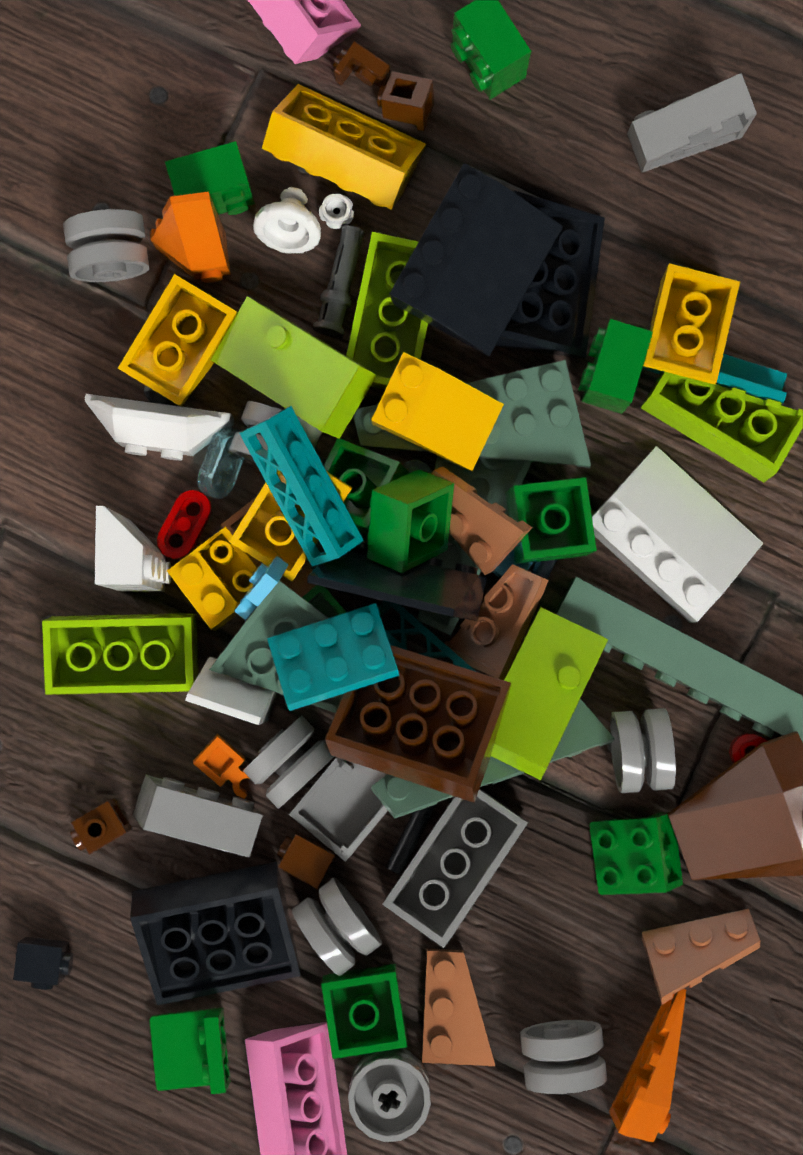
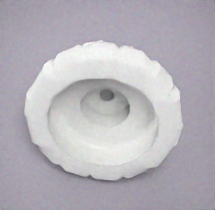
M289 187L280 194L281 202L267 204L255 214L253 222L254 233L266 246L287 254L304 253L314 249L320 241V223L316 216L304 206L308 199L299 188Z

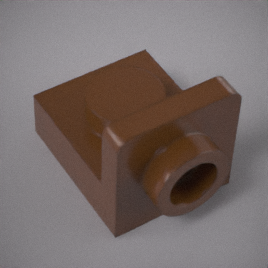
M355 41L348 50L343 49L338 54L333 64V68H335V82L341 86L353 70H355V75L369 86L373 84L378 87L386 85L390 76V65Z

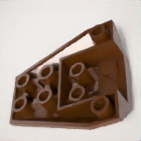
M797 731L761 743L667 813L691 880L803 876V742Z

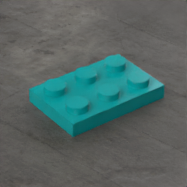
M376 603L267 638L289 711L399 676V671Z

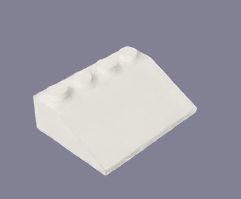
M657 446L592 515L595 537L689 623L698 622L763 545L760 539Z

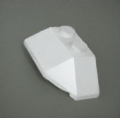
M93 394L85 395V402L115 442L125 447V453L146 456L147 450L161 452V458L181 461L183 455L194 456L234 424L233 416L231 413Z

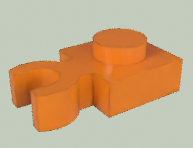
M217 733L193 760V764L220 787L229 780L237 796L244 799L247 796V791L240 786L241 780L249 778L243 772L245 768L242 769L240 767L245 761V756Z

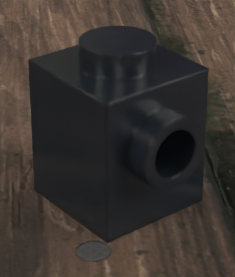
M25 937L17 944L13 980L31 982V987L35 989H53L54 985H58L65 979V975H70L73 953L68 952L69 942Z

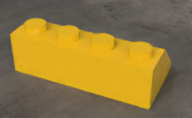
M297 84L272 111L262 149L272 153L275 158L281 161H289L304 168L307 173L313 176H321L336 183L342 190L355 192L369 199L376 206L387 207L392 210L403 195L425 149L426 143Z

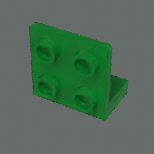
M660 812L646 818L602 820L590 823L597 886L600 895L667 893L683 885L678 842L667 814L669 812Z
M223 1007L152 1015L150 1018L156 1089L163 1091L210 1086L211 1094L226 1093L231 1080Z

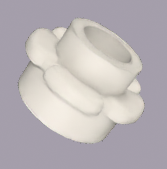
M330 194L323 199V203L319 207L320 219L325 221L328 227L340 229L342 225H348L353 220V203L345 195ZM338 208L340 213L334 214L333 210Z

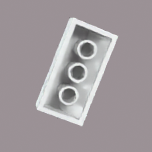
M96 506L95 585L121 592H165V584L171 583V576L167 572L171 568V563L165 561V555L131 520L105 506Z

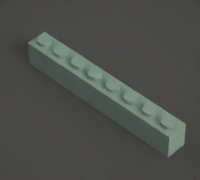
M578 577L571 580L554 614L607 638L608 641L603 650L604 652L609 653L612 648L624 654L622 661L639 670H642L645 665L657 672L654 677L657 680L673 688L676 682L689 689L687 693L689 697L703 704H707L711 700L721 705L722 707L719 712L739 722L741 717H744L754 723L752 730L772 739L774 734L783 736L797 731L803 742L802 695Z

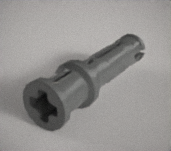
M342 226L340 242L328 288L320 295L322 306L318 321L313 323L312 329L326 336L337 338L344 336L345 330L342 326L346 310L351 308L352 304L351 297L349 296L350 286L365 234L358 227Z

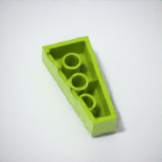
M663 372L641 406V409L763 483L777 474L803 429V409L795 410L782 406L781 402L769 398L763 400L748 395L746 391L735 387L729 389L717 384L714 385L668 372Z

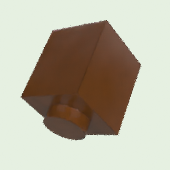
M297 831L294 838L286 836L276 855L283 858L278 866L279 868L318 888L335 853L326 845Z

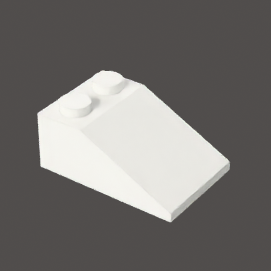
M209 657L190 688L185 701L257 725L267 722L277 692L209 670L218 659Z

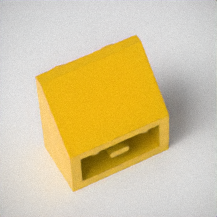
M226 526L167 570L211 630L215 631L237 615L234 610L240 604L244 595L252 588L253 584L248 580L257 569L246 552L229 542L233 535Z

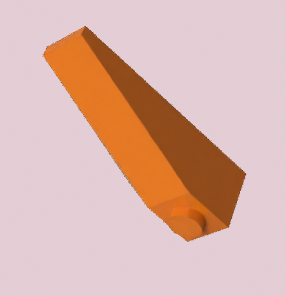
M201 192L170 196L162 210L163 219H157L155 222L156 229H151L150 240L155 249L194 279H201L202 282H218L223 279V276L231 275L226 233L210 193Z
M685 988L673 994L671 1000L661 1004L609 1110L618 1133L624 1136L654 1142L657 1134H663L668 1127L671 1118L669 1110L687 991Z

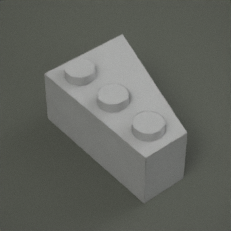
M740 73L689 97L677 100L655 112L654 110H649L637 115L634 121H632L627 135L640 170L643 173L742 138L757 112L743 75Z
M145 774L132 815L143 830L250 857L263 816L253 808L254 802L235 796L230 801L220 798V793L211 789L198 787V790L185 787V783L167 777L160 779Z

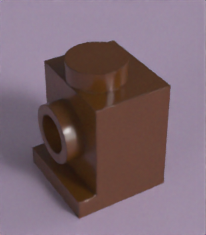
M391 71L387 84L381 85L378 93L377 105L382 107L383 118L417 125V130L424 131L434 106L433 80Z
M113 798L71 822L74 830L70 832V836L80 851L86 848L90 855L132 830V827L116 799ZM92 823L101 825L102 833L100 836H95L90 829Z

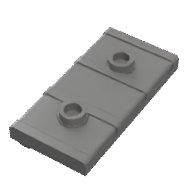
M336 757L289 815L346 862L388 811L371 790L372 785L387 774Z

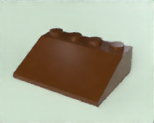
M390 645L399 676L343 694L325 738L330 755L474 803L490 760L511 683Z

